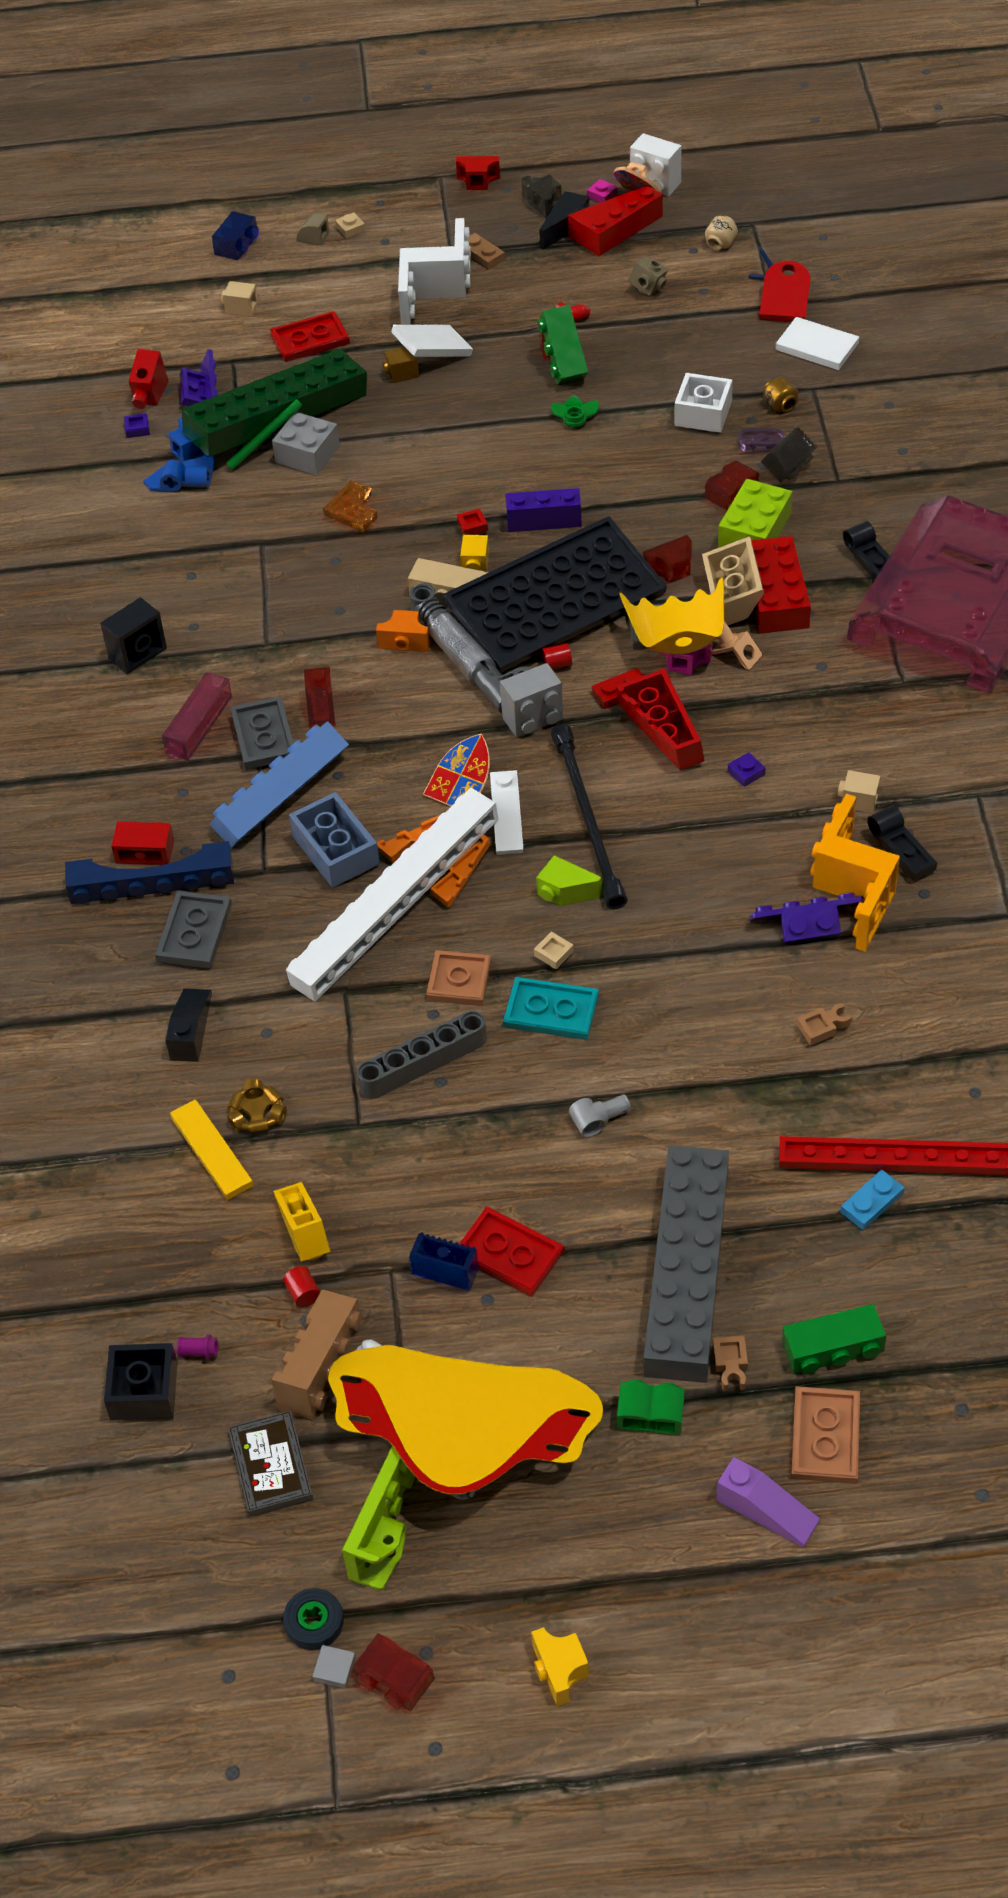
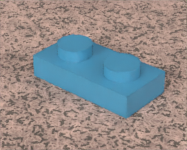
M880 1170L841 1205L840 1213L860 1229L865 1230L904 1194L905 1187L885 1171Z

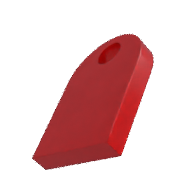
M781 261L772 265L767 270L764 277L759 320L793 322L796 317L806 320L810 290V274L806 267L794 261ZM790 270L793 271L794 274L785 275L783 274V272Z

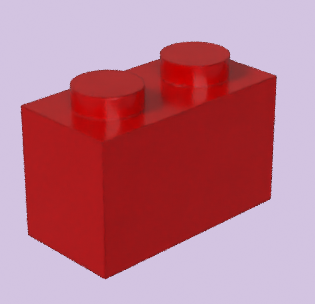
M117 821L111 845L115 863L136 865L169 864L174 845L171 824Z

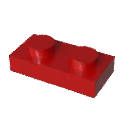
M638 668L592 685V694L603 709H607L619 704L615 686L644 675Z

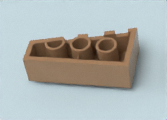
M322 1289L306 1317L307 1329H299L295 1336L294 1352H286L282 1359V1364L284 1365L282 1373L276 1371L271 1379L278 1411L286 1412L291 1410L292 1415L314 1421L318 1410L322 1411L328 1397L327 1390L330 1385L328 1382L329 1370L340 1356L348 1354L352 1332L359 1329L362 1321V1313L359 1312L357 1299Z

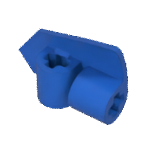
M204 455L182 462L169 460L165 466H162L154 474L143 480L144 484L150 491L175 492L181 487L209 488L215 455L211 457Z

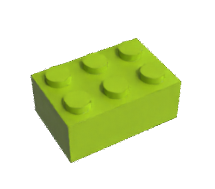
M746 479L719 524L718 548L749 536L751 540L778 538L792 513L793 491Z

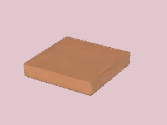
M435 950L426 993L427 1001L483 1006L492 962L491 955Z

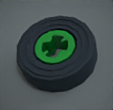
M319 1588L304 1589L295 1594L287 1603L283 1614L284 1629L289 1639L300 1648L317 1650L321 1649L322 1645L329 1646L338 1638L344 1624L342 1606L338 1599L327 1590ZM318 1613L320 1622L313 1621L311 1625L308 1624L307 1616L314 1617Z

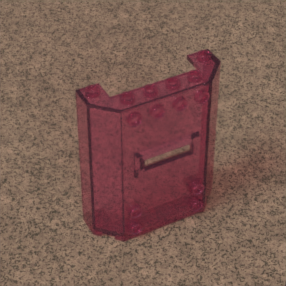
M949 495L922 504L849 622L847 639L871 648L877 631L971 667L967 685L992 694L1008 665V516ZM944 548L994 566V568L990 571L940 552Z

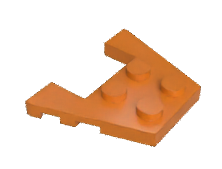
M440 815L422 822L421 827L412 831L403 830L396 833L397 837L385 842L384 839L378 841V852L393 864L400 858L405 849L410 848L419 839L422 832L428 830L437 821ZM483 834L446 871L447 875L430 888L431 895L447 908L452 906L489 848L490 841L487 836Z

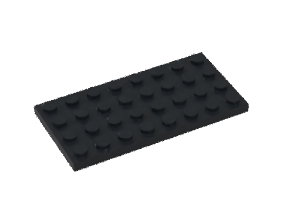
M608 516L444 593L443 601L469 634L495 661L496 668L502 673L542 653V648L557 646L626 612L620 593L631 604L637 606L642 598H646L649 601L665 593L667 585L611 517Z

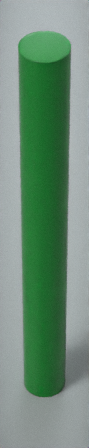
M297 399L294 400L226 463L227 466L233 471L302 407V404Z

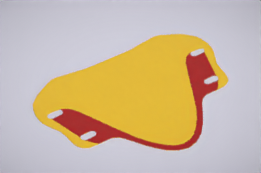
M394 1345L355 1350L340 1356L331 1366L328 1375V1382L337 1401L335 1414L337 1425L350 1432L376 1435L387 1439L406 1466L422 1483L433 1490L445 1494H464L478 1490L499 1478L522 1460L538 1459L559 1463L577 1460L582 1452L586 1436L598 1425L603 1414V1406L598 1394L586 1384L558 1370L502 1366L435 1356ZM340 1377H359L362 1379V1382H344L340 1380ZM570 1409L588 1411L590 1416L570 1415L568 1411ZM350 1415L369 1417L371 1421L369 1423L350 1421L348 1417ZM546 1445L566 1446L568 1451H550L546 1448Z

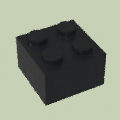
M141 597L100 623L108 659L127 675L167 649L160 612Z
M172 1343L109 1345L104 1404L110 1420L174 1418L178 1361Z

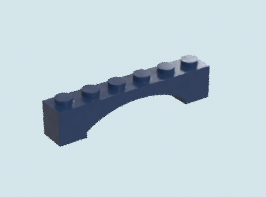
M229 841L202 844L201 850L184 859L162 866L143 869L106 867L93 863L92 858L65 862L66 890L70 904L234 884Z

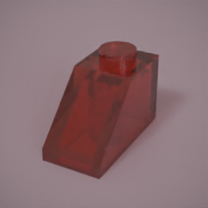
M330 667L305 669L304 679L310 729L316 724L321 727L327 721L332 726H336Z

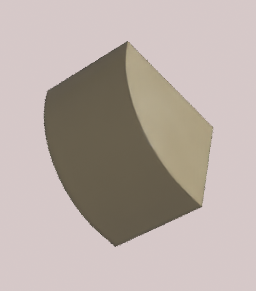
M315 213L309 216L297 234V241L321 246L330 233L328 215Z

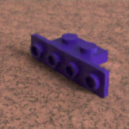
M207 350L201 363V372L182 367L179 374L181 405L188 407L218 395V390L215 389L217 375L214 374L216 360L213 359V350Z
M855 893L838 895V900L828 901L827 897L811 899V904L800 905L799 901L784 903L783 908L772 909V905L755 908L756 912H753L749 918L750 922L780 918L784 943L841 934L837 909L858 906L859 902L863 903L864 900L863 896L855 897Z

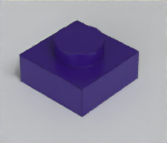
M750 752L728 764V772L744 787L763 777L766 768Z

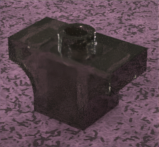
M550 174L542 178H533L529 175L521 178L522 197L543 217L547 218L562 196L561 184Z

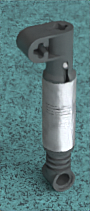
M428 584L413 586L410 590L411 611H419V618L427 625L429 634L462 672L464 677L472 685L478 686L496 709L502 713L500 681L532 668L519 667L502 675L496 668L495 661L469 634L452 611L446 610L435 597L434 588Z

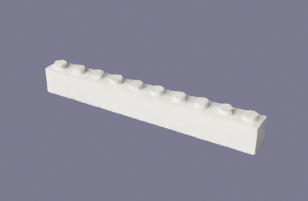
M470 788L464 795L459 796L455 804L442 813L428 830L422 832L419 839L410 848L405 849L400 858L391 866H388L373 884L367 886L364 893L355 902L350 903L338 919L332 921L317 939L310 942L307 949L298 958L290 962L286 969L290 985L316 1002L499 820L496 802L473 788Z

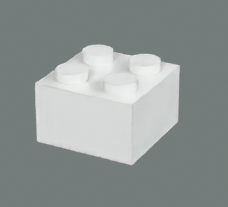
M643 133L630 147V162L647 166L646 178L653 182L663 195L669 197L681 183V145Z
M686 373L675 401L674 426L721 433L732 403V379Z

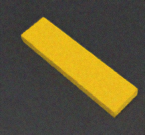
M196 1099L170 1112L171 1119L227 1200L253 1187L252 1179Z

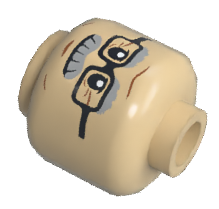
M716 216L705 230L706 242L714 250H725L730 247L736 238L738 229L732 218Z

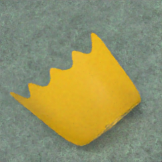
M722 577L719 579L717 587L711 595L699 589L693 599L688 602H683L674 596H670L663 605L655 606L646 598H642L639 604L634 606L620 593L622 603L639 641L656 652L678 655L691 653L711 644L723 632L724 581Z

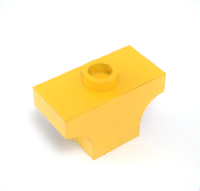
M544 1627L532 1631V1646L538 1658L537 1661H534L538 1677L541 1682L547 1681L557 1707L570 1702L569 1691L573 1684L589 1677V1664L577 1634L573 1633L565 1637H555L550 1635Z

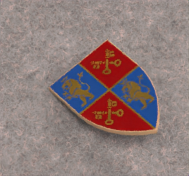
M630 162L628 167H618L614 170L613 175L622 187L635 190L648 185L660 192L657 186L646 178L647 166Z
M482 734L463 740L445 754L423 793L424 796L452 807L457 798L464 795L470 788L479 793L482 792L490 769L489 750Z

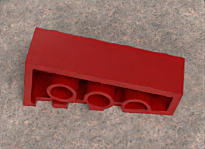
M646 185L569 214V238L596 255L601 256L663 217V194Z
M665 668L615 686L620 708L679 770L705 762L701 740Z

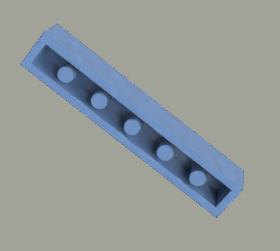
M328 721L321 727L317 724L305 734L308 737L305 741L301 743L300 740H297L287 749L289 754L285 758L281 755L278 756L269 765L271 770L266 774L263 771L259 772L250 781L253 784L247 790L242 787L231 797L234 800L231 804L227 806L223 803L212 813L215 818L209 825L225 842L229 841L230 848H233L348 747L349 744Z

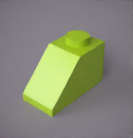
M555 855L536 877L537 895L548 902L551 901L560 906L599 899L602 895L600 876Z

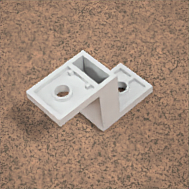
M455 218V246L400 248L398 295L401 325H411V319H415V305L412 304H416V299L466 297V288H470L471 247L469 246V227H465L464 218Z

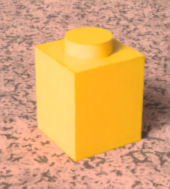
M463 535L460 554L461 567L487 572L489 559L488 535Z

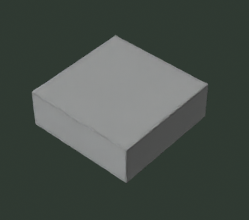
M322 1645L312 1676L313 1681L346 1689L356 1658L355 1652Z

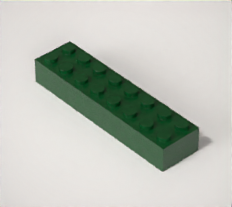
M341 349L333 350L330 353L315 357L304 363L294 365L283 371L273 373L270 376L183 408V433L208 457L251 441L296 399L302 404V407L297 411L298 413L315 416L366 396L367 371ZM287 421L277 430L282 429L283 426L287 423Z

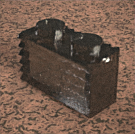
M797 426L760 462L781 483L786 477L791 480L800 471L798 468L800 464L805 467L814 458L811 453L817 448V445Z

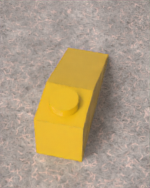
M299 1182L273 1191L301 1262L315 1260L323 1254L329 1253L330 1248L322 1220L303 1183Z

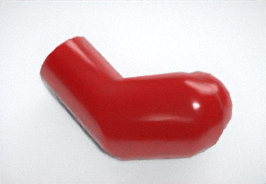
M560 302L556 307L565 306L566 304ZM583 304L571 307L574 322L587 319L590 316V308Z

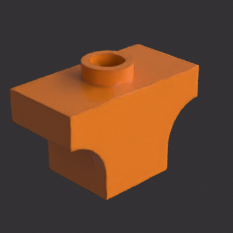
M393 610L390 620L377 624L378 649L429 651V630L427 626L420 624L419 611Z

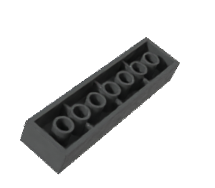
M668 1145L644 1350V1377L707 1383L728 1179L729 1150Z

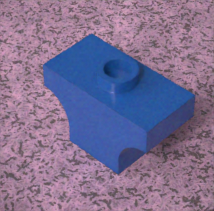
M182 418L178 419L179 427L169 433L171 452L181 461L206 455L183 433Z

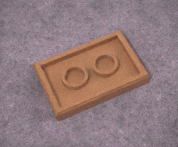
M796 1386L791 1479L857 1484L860 1391Z

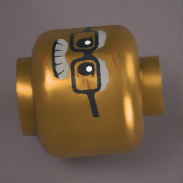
M778 377L766 384L763 399L776 413L790 412L797 405L798 391L786 378Z

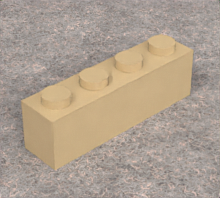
M418 558L408 576L409 596L413 586L428 584L434 588L435 597L439 602L445 604L443 601L444 593L489 572Z

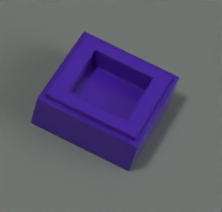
M147 413L124 416L126 438L150 435Z

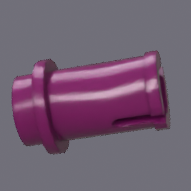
M206 1335L205 1338H178L177 1354L179 1357H205L206 1360H210L218 1355V1339L212 1338L211 1335Z

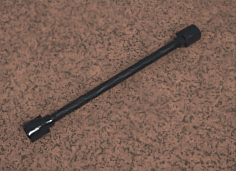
M566 724L558 725L552 729L551 737L558 753L564 756L604 879L602 887L606 906L613 910L622 908L627 904L628 899L620 879L616 878L613 874L573 753L575 745L571 727Z

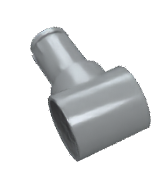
M623 1094L603 1103L601 1101L593 1103L590 1098H582L573 1103L568 1112L581 1135L589 1138L599 1134L604 1129L605 1123H608V1119L630 1112L631 1106L627 1096Z

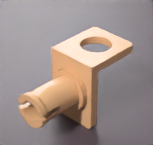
M724 621L723 632L718 637L720 642L713 648L712 654L733 651L746 670L751 669L762 656L761 651L747 631L737 634L732 633ZM746 645L752 650L750 660L746 659L743 653Z

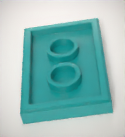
M515 977L503 1020V1028L588 1040L599 998V989Z

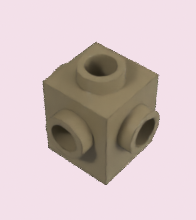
M645 256L635 263L628 282L637 287L641 293L651 296L657 290L661 291L667 281L665 276L668 269L663 267L657 260H652Z

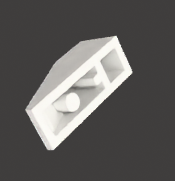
M517 770L490 772L492 801L496 802L499 819L494 824L496 855L524 853Z

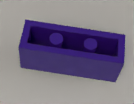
M579 488L505 493L508 532L582 527Z

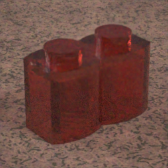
M737 460L726 464L720 473L708 478L705 483V498L728 511L746 479L759 482V472Z
M377 1633L353 1665L358 1676L356 1681L370 1692L376 1689L384 1693V1700L397 1710L403 1707L408 1711H412L435 1679L433 1669L428 1664Z

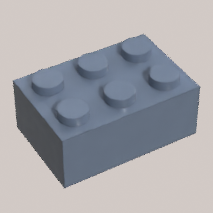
M337 792L289 814L292 837L332 888L380 864L377 842Z

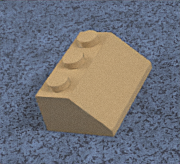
M750 536L702 554L711 594L715 591L719 579L723 578L724 621L727 625L747 619L764 594Z

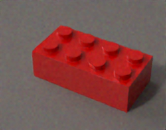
M793 536L751 540L764 594L753 609L759 634L810 628L811 604Z

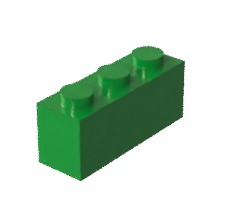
M570 304L543 310L539 317L540 319H538V328L540 333H544L546 340L544 342V350L546 355L550 356L552 362L550 364L552 378H556L558 385L585 379L588 369Z
M874 1304L786 1325L782 1329V1345L793 1375L802 1372L806 1374L813 1373L819 1368L829 1365L841 1366L850 1360L861 1357L872 1358L885 1350L886 1333Z

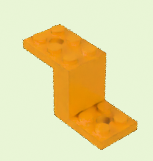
M846 794L842 802L835 805L831 823L827 822L825 824L821 842L817 841L813 847L811 856L815 858V861L811 867L810 875L814 876L813 888L837 896L846 893H855V897L863 896L864 902H859L855 911L854 918L858 919L855 924L853 936L856 937L855 949L866 952L896 893L900 856L850 840L854 832L857 797Z

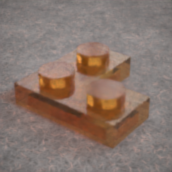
M350 480L323 508L324 516L365 532L378 518L377 510L363 505L371 496V488Z

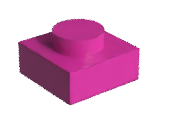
M601 179L587 189V196L599 203L612 199L618 194L616 185Z

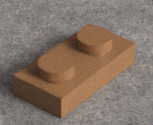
M476 233L470 235L469 246L471 247L472 259L487 269L505 260L504 251Z

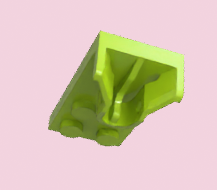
M393 1445L342 1549L348 1579L379 1591L386 1588L391 1574L402 1558L406 1538V1524L392 1519V1516H398L403 1504L402 1495L406 1488H411L416 1477L403 1462ZM394 1552H396L395 1556L388 1557L389 1555H392Z

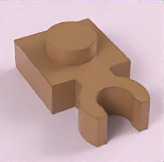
M837 1004L828 1013L821 1007L797 1017L796 1025L808 1043L813 1045L835 1036L837 1028L850 1026L852 1016H838L844 1013V1005Z
M745 1336L713 1338L716 1372H723L721 1379L723 1391H728V1381L732 1379L740 1383V1390H745L746 1376L742 1371L748 1370Z

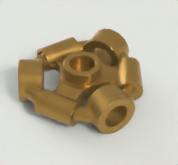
M249 1079L244 1082L243 1088L239 1092H234L227 1106L229 1110L227 1121L236 1132L241 1130H250V1133L266 1131L272 1125L283 1124L287 1115V1107L283 1104L284 1098L273 1086L267 1087L259 1079ZM273 1105L270 1110L269 1119H266V1112ZM239 1111L245 1112L251 1120L247 1123Z

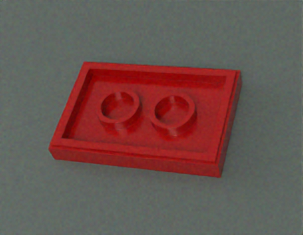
M335 311L270 329L271 337L285 362L350 344V337Z
M486 1206L455 1248L454 1257L533 1297L565 1252L564 1245Z

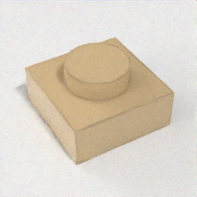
M355 213L347 214L335 220L336 228L345 238L365 231V223Z
M552 931L534 948V956L555 969L574 952L573 944Z

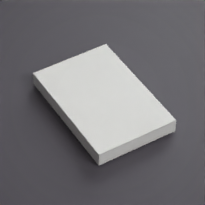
M796 317L776 342L775 350L839 370L859 344V336Z
M393 325L391 330L392 334L414 357H469L473 351V348L450 325Z

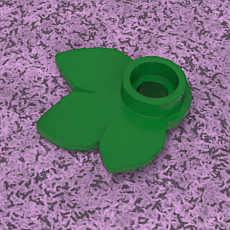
M572 395L564 404L552 403L551 409L555 416L563 419L565 425L577 428L585 424L587 418L597 414L599 403L597 400L584 404L576 395Z

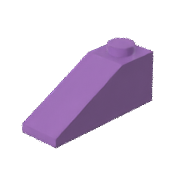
M733 1457L717 1482L718 1502L803 1548L820 1522L819 1517L767 1475Z

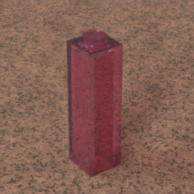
M208 672L204 674L162 735L166 754L174 758L190 760L232 698L228 678Z

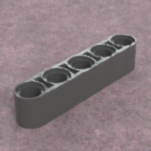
M477 1011L466 1012L363 1062L357 1069L361 1094L368 1099L378 1098L482 1047L487 1040L484 1015Z

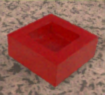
M480 508L457 514V522L463 535H476L488 531V523Z

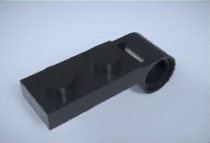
M865 521L843 531V540L846 547L881 588L903 579L904 571L876 541V533L870 522Z
M891 805L867 818L871 833L887 852L900 856V867L913 881L937 869V862L905 828L903 815L895 805Z

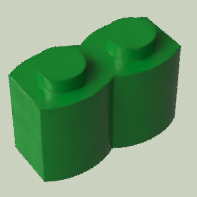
M637 1379L620 1383L616 1428L629 1432L649 1431L660 1435H680L685 1389L673 1383H662L652 1386Z

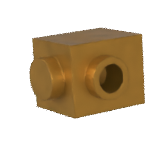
M405 346L385 350L386 360L382 361L385 375L389 374L392 383L419 378L418 359Z

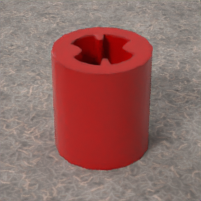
M568 643L542 648L543 663H548L552 670L572 666V656Z
M306 1266L295 1267L289 1270L283 1277V1281L297 1307L303 1308L315 1303L320 1290Z

